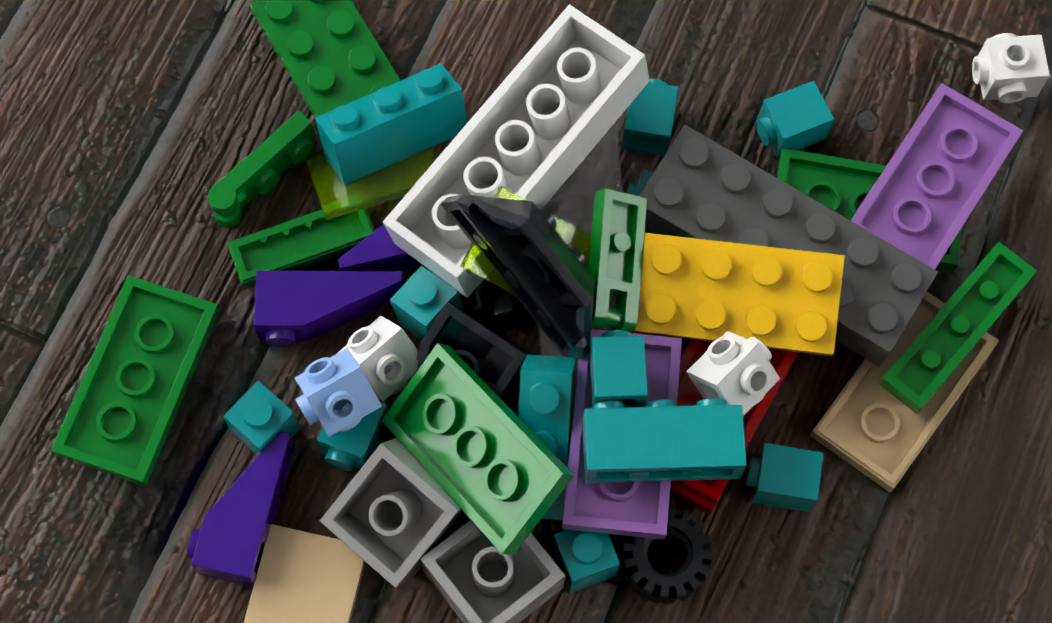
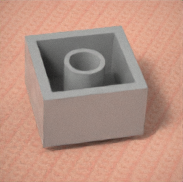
M397 438L381 443L320 519V522L390 584L397 588L414 577L422 567L420 558L440 544L465 513Z
M472 520L468 521L420 558L423 572L463 623H520L564 588L565 574L532 533L529 534L514 555L502 554Z

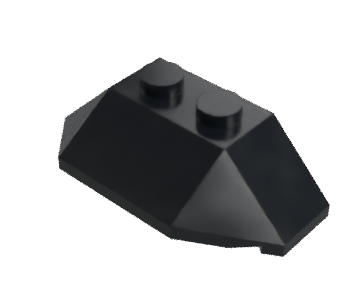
M463 194L447 197L440 204L560 353L564 357L584 358L590 352L595 279L585 268L588 262L582 252L573 244H566L555 230L557 222L552 214L542 205H535L533 201Z

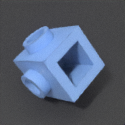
M348 348L330 358L325 357L312 362L305 369L304 373L295 377L303 395L295 399L309 425L319 421L328 437L338 431L343 432L352 429L359 424L363 417L382 407L361 366Z

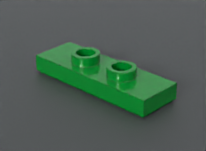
M361 196L227 242V246L243 290L256 286V271H299L346 254L375 230Z

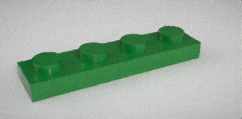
M998 241L886 372L878 384L914 413L918 414L1032 279L1037 270Z

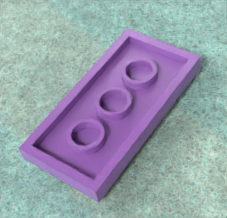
M941 83L851 221L935 270L1023 130Z
M591 329V341L592 337H601V334L607 332V330ZM631 333V336H644L647 399L645 404L653 400H672L676 402L677 406L682 338ZM588 353L584 358H578L568 469L574 476L567 484L565 490L562 529L665 540L671 481L585 483L582 421L584 410L592 408L590 355Z

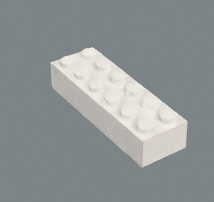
M569 4L382 222L394 244L468 298L492 270V267L440 203L447 197L465 194L533 201L535 205L540 204L544 207L650 81L645 54Z

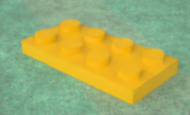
M645 233L639 312L634 333L714 342L729 331L747 339L755 337L768 349L833 356L845 255Z

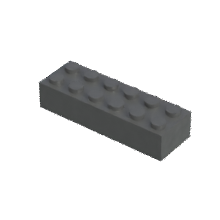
M687 125L683 126L639 194L640 197L647 198L645 228L654 234L845 255L835 341L878 367L893 350L938 273L933 268Z

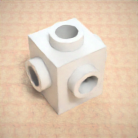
M1002 33L986 39L979 55L975 56L972 62L973 80L975 84H980L983 100L999 99L1003 103H1014L1026 97L1038 96L1050 77L1042 35L1016 36L1012 33Z
M379 316L368 327L357 330L349 338L348 344L339 351L341 352L348 348L361 366L377 398L382 401L398 393L406 386L408 379L416 373L419 360H416L418 350L404 330L382 316Z
M729 331L712 342L708 350L686 371L704 399L720 398L727 400L728 405H742L743 416L755 404L759 403L765 394L780 380L770 363L772 355L760 340L755 337L747 339Z

